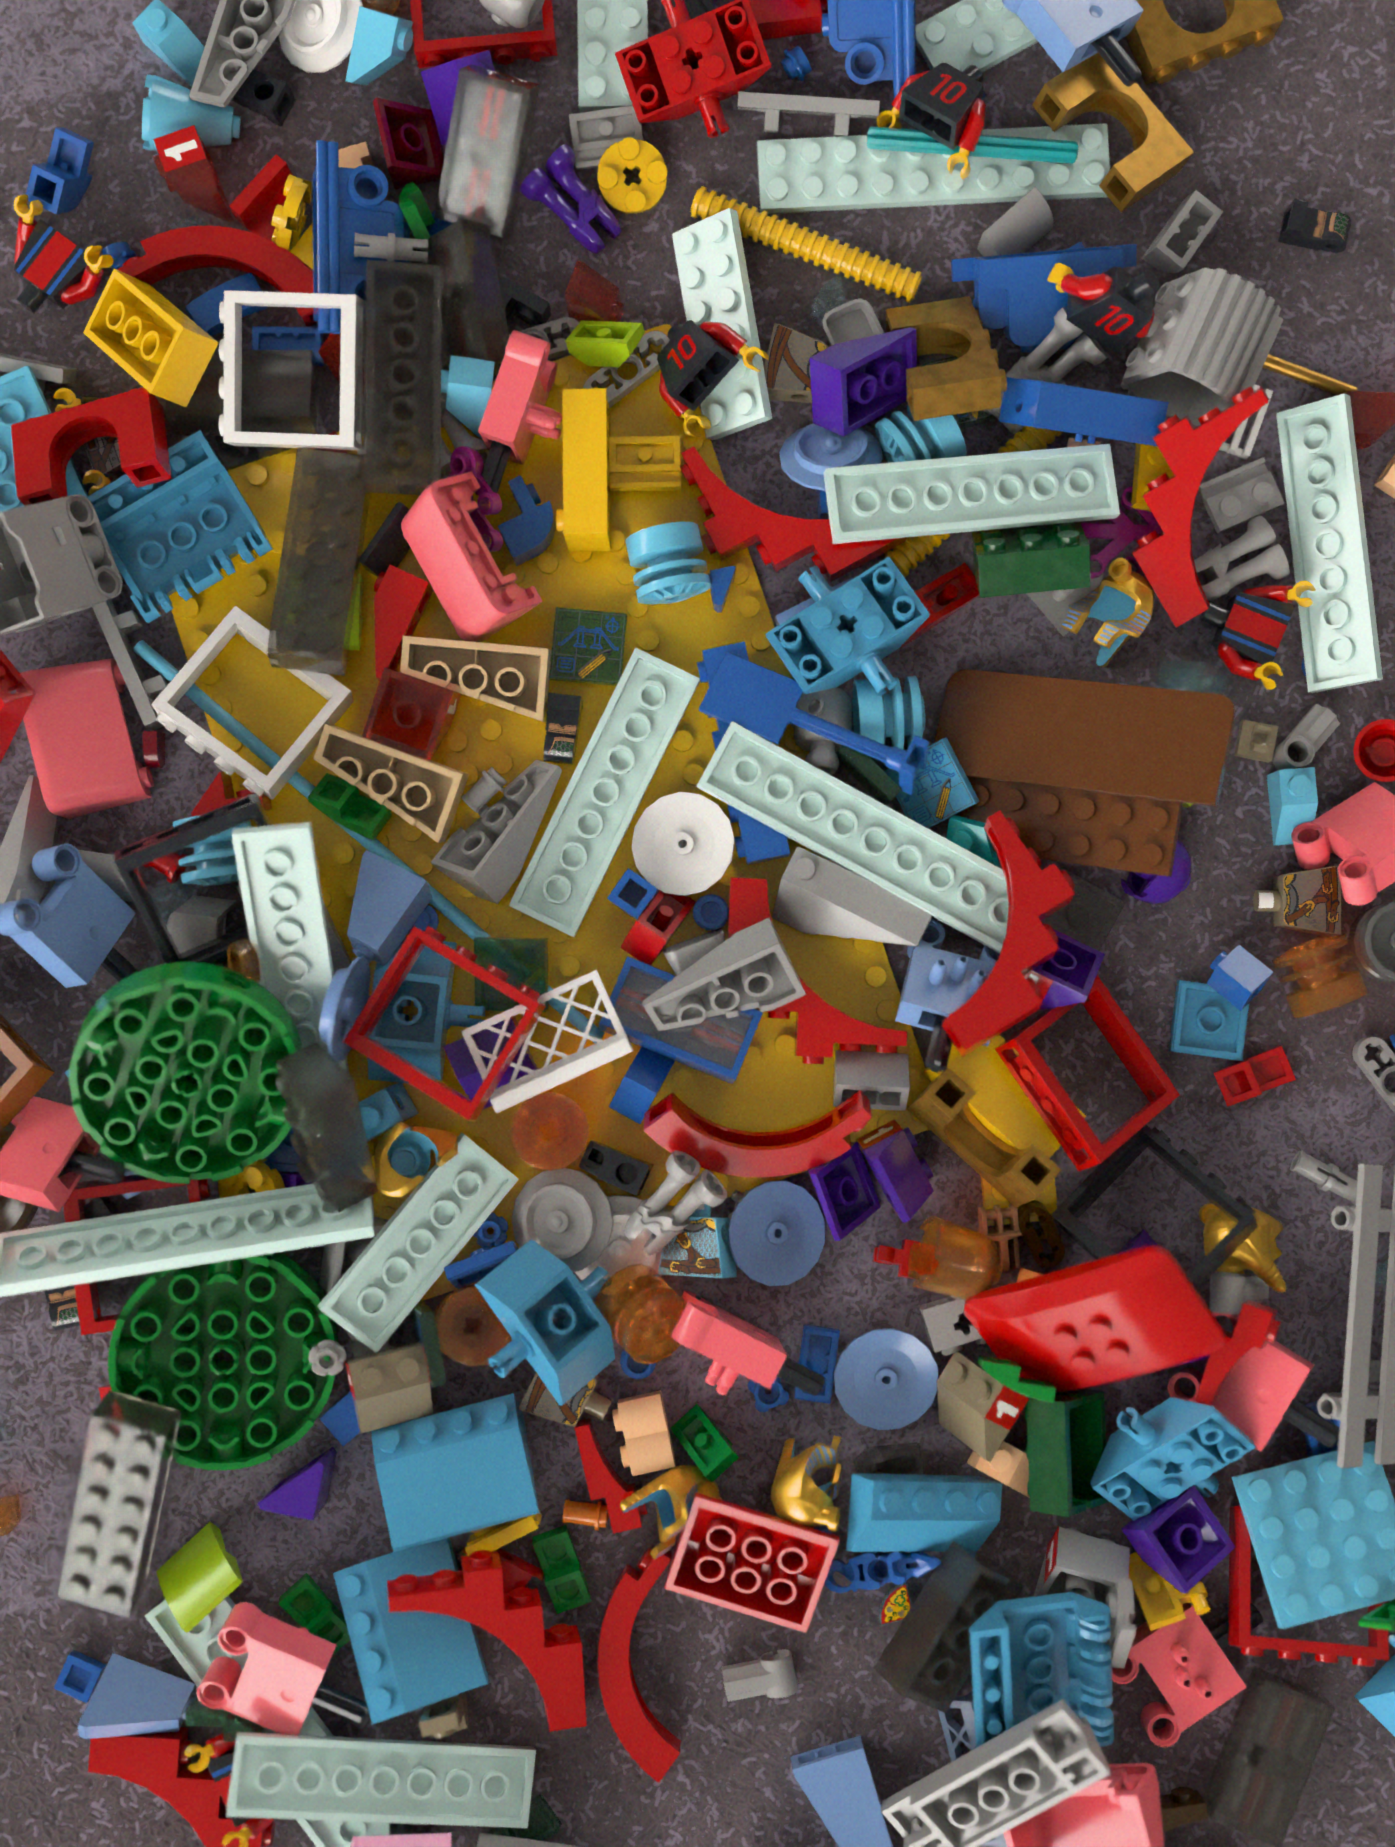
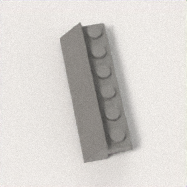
M1062 1699L883 1800L881 1813L903 1836V1847H979L1109 1776L1111 1772L1086 1716L1080 1719Z

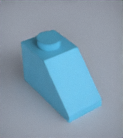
M153 0L132 24L142 42L192 86L205 47L177 15L160 0Z
M359 6L345 81L368 85L403 61L413 42V32L411 30L413 21Z
M451 355L449 371L442 370L440 392L447 393L446 409L478 438L482 439L478 429L492 392L495 361Z
M1315 767L1283 769L1267 775L1273 846L1293 844L1291 834L1293 829L1302 823L1311 822L1315 819L1318 806Z

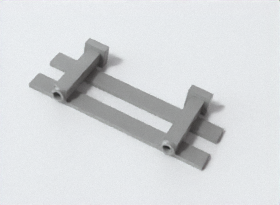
M1358 1164L1356 1206H1336L1331 1214V1222L1335 1228L1354 1231L1343 1391L1339 1393H1323L1317 1405L1318 1411L1323 1418L1340 1421L1337 1467L1341 1468L1362 1467L1365 1419L1377 1418L1374 1463L1378 1465L1395 1464V1170L1392 1208L1380 1207L1383 1165ZM1379 1232H1390L1380 1386L1378 1391H1368Z

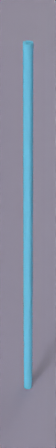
M141 640L135 645L133 651L171 682L179 670L145 641ZM195 684L185 693L189 699L270 768L273 769L281 759L279 755ZM297 771L288 781L290 785L307 799L315 788L313 784ZM334 821L368 851L421 877L376 838L374 840L366 838ZM428 883L433 897L429 903L478 945L480 939V946L497 960L501 956V944L496 940H483L494 938ZM502 946V954H503V953H505V952L507 951V949H505V948ZM510 952L502 959V961L511 962L512 959H515V962H521ZM501 963L503 966H511V963ZM515 963V971L507 968L522 982L532 973L525 965L523 973V963ZM540 978L535 983L537 985H533L531 988L542 995L546 993V986L541 985H546V983ZM547 984V992L553 990V989ZM555 998L548 1000L547 1003L563 1016L567 1003ZM571 1006L567 1020L579 1031L585 1033L589 1019L574 1006ZM595 1024L592 1025L589 1035L599 1039L605 1034Z

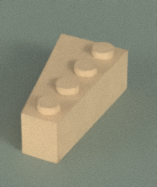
M403 636L401 673L546 723L552 651L549 648Z
M328 724L324 726L313 758L350 784L361 789L381 805L386 806L401 816L402 819L412 826L414 825L436 842H446L469 774L344 728Z

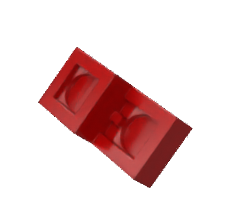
M1282 1045L1213 1072L1227 1107L1261 1095V1092L1296 1080Z

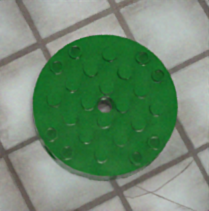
M176 962L144 969L121 980L110 988L88 1013L79 1032L70 1064L69 1085L73 1098L72 1106L84 1132L90 1133L106 1156L114 1162L122 1163L126 1169L144 1177L169 1183L190 1184V1180L212 1178V1181H217L243 1172L244 1167L256 1162L260 1158L262 1160L265 1159L287 1136L298 1115L302 1100L304 1054L298 1030L287 1010L273 994L253 979L234 970L207 963ZM191 1072L194 1073V1075H192V1076L185 1075V1074H190Z
M279 1252L148 1273L127 1300L116 1321L110 1340L108 1374L112 1395L119 1411L122 1410L125 1418L133 1427L132 1431L154 1451L158 1449L164 1454L175 1458L176 1462L182 1465L205 1470L225 1471L254 1466L272 1459L273 1455L283 1451L290 1445L293 1446L310 1430L327 1403L333 1387L335 1375H318L312 1370V1363L309 1362L310 1350L317 1346L320 1341L333 1340L338 1343L336 1322L318 1307L326 1297L324 1292L305 1269ZM225 1349V1351L233 1355L234 1359L225 1361L218 1358L215 1353ZM326 1355L324 1360L328 1362L331 1360V1357Z

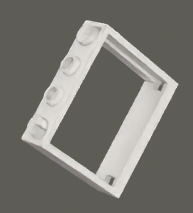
M224 291V301H221L219 305L220 321L224 324V339H221L219 342V356L221 361L224 362V377H220L219 394L221 399H224V414H221L219 417V432L221 436H224V443L233 446L362 450L364 300L357 295ZM242 306L341 309L340 435L241 432Z
M234 606L155 699L152 706L158 715L156 720L164 725L168 731L173 733L177 729L187 737L184 741L196 752L203 754L204 751H207L216 759L213 763L229 776L235 772L245 780L243 785L250 792L257 793L259 797L265 794L273 800L317 747L325 724L335 725L353 703L351 690L244 611ZM236 633L328 700L326 705L267 776L174 708L177 702Z

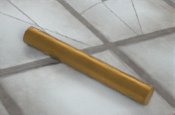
M1268 354L1262 367L1335 395L1345 393L1350 396L1351 401L1358 388Z

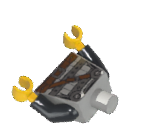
M68 388L58 389L53 396L54 399H63L68 403V405H57L55 408L56 412L104 398L88 395H77L76 397L73 391ZM104 436L84 443L93 470L85 473L82 484L94 483L97 485L90 488L88 493L90 496L125 475V472L121 469L118 438Z

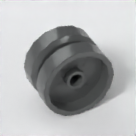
M1395 902L1374 905L1361 912L1351 925L1348 936L1349 953L1356 967L1369 978L1383 982L1395 981Z

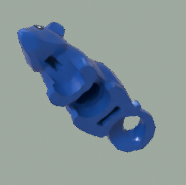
M865 1552L850 1558L849 1563H845L840 1559H833L824 1584L829 1590L837 1593H844L850 1590L857 1592L858 1589L876 1590L890 1582L901 1585L911 1577L918 1579L938 1567L941 1564V1560L923 1552ZM834 1572H839L851 1582L850 1586L838 1585L833 1578Z

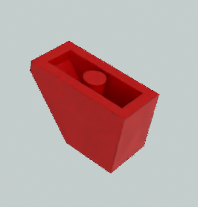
M660 890L636 920L620 948L637 960L652 966L687 917L696 901L689 896L667 894Z

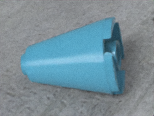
M147 74L145 87L149 88V97L143 98L142 140H145L143 149L157 150L153 139L195 125L202 147L231 145L232 138L239 139L241 116L234 115V107L227 105L223 108L191 100L189 97L190 89L159 76Z

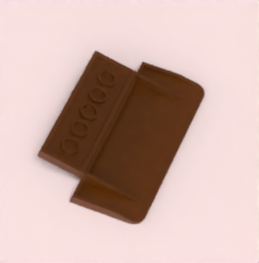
M965 669L956 672L948 681L934 743L943 738L948 739L980 801L961 811L960 817L986 823L989 816L1000 810L1005 818L1010 817L1016 823L1021 834L1019 836L1026 849L1031 847L1039 859L1172 877L1183 803L1218 807L1231 744L1235 707L1228 697L1216 693Z

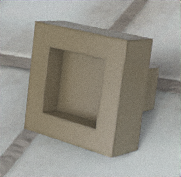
M1248 720L1240 721L1234 756L1271 762L1273 760L1279 726Z

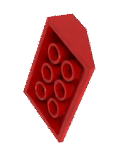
M696 1492L687 1513V1523L679 1533L672 1553L664 1589L807 1633L840 1537Z

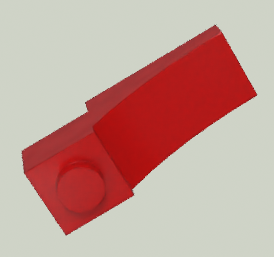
M1249 1299L1243 1303L1234 1333L1223 1329L1225 1334L1224 1346L1209 1356L1195 1403L1214 1406L1226 1378L1238 1361L1253 1347L1262 1350L1267 1346L1268 1341L1271 1343L1275 1342L1281 1325L1280 1321L1275 1320L1278 1310Z
M591 1418L578 1421L574 1429L590 1500L605 1497L613 1534L642 1527V1515L648 1514L647 1503L635 1507L633 1510L630 1509L625 1513L622 1512L620 1507L623 1499L636 1493L635 1483L627 1484L613 1469L598 1443Z

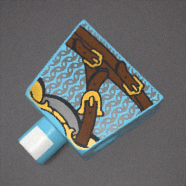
M703 1203L688 1217L690 1224L684 1228L683 1232L676 1235L662 1249L658 1274L711 1278L737 1277L736 1262L729 1247L730 1219L711 1217V1206Z

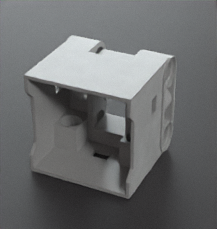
M75 494L0 512V567L2 569L0 570V636L14 632L20 633L45 625L48 622L93 607V605L120 595L123 586L121 576L96 511L87 497Z

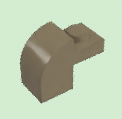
M465 1692L424 1706L419 1721L422 1737L431 1735V1738H442L456 1731L468 1728V1706Z

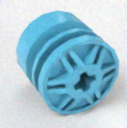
M908 405V418L902 412L895 411L891 414L890 420L883 418L875 425L877 439L888 463L967 455L963 435L953 415L914 421Z
M682 521L655 525L635 532L625 539L630 566L646 568L633 576L634 585L640 587L636 590L638 603L651 605L676 603L699 595L711 588L710 577L704 574L707 571L706 561L691 559L703 551L698 524Z
M906 676L904 693L901 691L899 678L894 677L898 681L896 686L889 691V694L879 696L868 679L854 680L852 705L855 733L884 745L885 738L891 737L893 746L901 749L904 747V736L907 738L908 747L914 736L922 738L925 730V705L916 676ZM857 751V753H858L859 756H860V755H865V754L860 753V752Z
M198 816L176 820L173 822V827ZM247 821L185 847L194 848V854L179 859V866H196L197 870L181 874L182 884L215 886L238 882L240 879L232 832L237 828L251 827V822Z

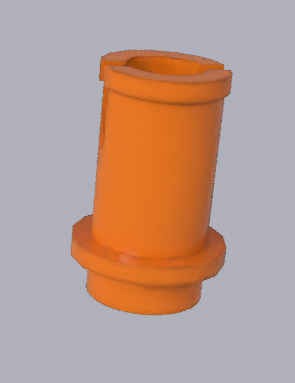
M569 1499L565 1500L563 1523L594 1526L596 1531H599L600 1527L607 1528L609 1513L607 1505H603V1501L599 1500L598 1504L570 1501Z

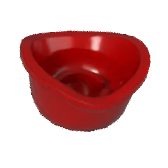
M1380 719L1369 723L1359 732L1355 739L1353 748L1355 763L1360 771L1372 780L1379 782L1395 781V720Z

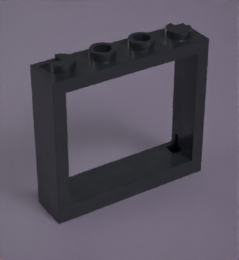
M253 793L115 851L113 862L165 964L176 962L207 964L216 961L219 963L229 962L235 959L240 951L251 947L248 926L179 953L137 867L252 819L255 820L258 827L272 826L257 793Z
M1145 1125L1108 1156L1051 1215L1056 1224L1095 1260L1116 1255V1252L1078 1218L1148 1148L1237 1223L1187 1275L1197 1291L1256 1230L1258 1225L1253 1215L1256 1211L1242 1197L1238 1196L1234 1199L1225 1191L1227 1186L1215 1174L1210 1172L1206 1175L1196 1167L1199 1164L1198 1161L1184 1149L1178 1152L1169 1144L1171 1139L1165 1132L1159 1131L1156 1127L1151 1129Z

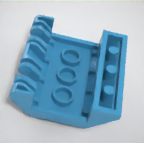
M201 430L168 449L172 479L137 488L125 474L87 497L96 511L116 566L133 593L130 597L148 624L162 616L159 606L166 613L174 609L169 595L177 591L180 597L187 601L193 597L190 587L199 594L224 579L220 569L223 568L228 575L236 572L231 560L236 555L240 554L242 559L249 564L255 560L251 552L252 550H255L259 557L273 550L263 528Z
M1073 1592L997 1601L969 1628L976 1748L1062 1699L1080 1719L1086 1716L1100 1747L1113 1743V1711L1105 1707L1113 1702L1112 1661L1110 1658L1112 1655L1109 1644L1102 1643L1111 1637L1110 1607L1108 1605Z

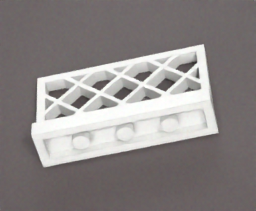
M597 970L539 996L537 1001L545 1004L546 1001L552 998L566 1002V1009L560 1024L541 1016L538 1018L539 1021L558 1028L552 1046L549 1048L531 1041L538 1023L537 1020L524 1041L518 1062L510 1064L511 1067L515 1068L510 1083L495 1089L491 1095L490 1101L496 1113L634 1051ZM592 980L599 993L594 1008L574 1001L579 986ZM572 990L569 999L559 996L565 992ZM601 1001L603 1002L607 1010V1013L598 1010ZM520 1004L461 1031L483 1081L498 1058L497 1055L504 1036L510 1038L512 1035L506 1032L511 1018L519 1013L524 1015L528 1009ZM572 1005L592 1012L585 1033L564 1026ZM596 1014L611 1019L617 1034L604 1040L589 1035ZM505 1020L502 1030L493 1027V1025ZM484 1029L499 1033L500 1035L493 1054L478 1049L473 1034ZM562 1030L583 1037L576 1053L567 1055L555 1050ZM587 1039L597 1042L584 1049ZM529 1045L549 1052L543 1068L535 1071L522 1066ZM553 1054L563 1058L550 1064ZM482 1056L490 1058L488 1067H486ZM519 1070L530 1073L516 1080Z

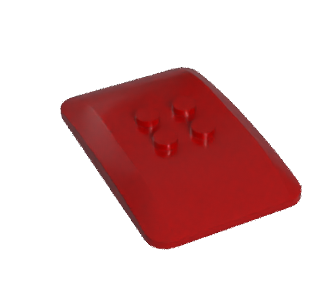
M1159 1246L1141 1247L979 1292L969 1296L965 1300L964 1305L966 1317L997 1358L1016 1361L1020 1366L1019 1377L1051 1382L1056 1388L1055 1392H1066L1105 1385L1171 1368L1219 1351L1225 1343L1223 1329L1173 1255L1168 1250Z

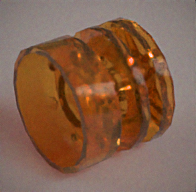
M1346 934L1321 936L1290 947L1282 955L1272 959L1275 969L1290 965L1293 970L1278 977L1280 982L1298 981L1300 986L1285 996L1293 1018L1320 1013L1368 994L1360 970L1344 972L1341 970L1340 965L1354 958L1353 951L1337 955L1334 950L1349 944Z
M548 1092L535 1095L521 1104L513 1116L510 1132L513 1146L522 1160L534 1168L551 1171L565 1168L579 1158L587 1145L589 1127L587 1117L578 1103L566 1095ZM551 1120L555 1122L554 1129L559 1131L556 1138L550 1137L547 1142L542 1140L543 1133L538 1131L541 1124L547 1125Z
M644 1264L629 1265L617 1271L604 1283L597 1295L595 1305L610 1325L612 1338L618 1342L635 1362L642 1364L659 1362L670 1356L682 1345L674 1340L671 1334L688 1303L672 1287H669L666 1281L652 1267Z
M477 1287L456 1289L445 1295L435 1308L431 1320L432 1337L438 1349L451 1360L470 1366L488 1365L489 1358L512 1341V1337ZM466 1317L478 1319V1322L475 1324L477 1329L475 1334L468 1331L464 1333L463 1329L466 1327L464 1319Z

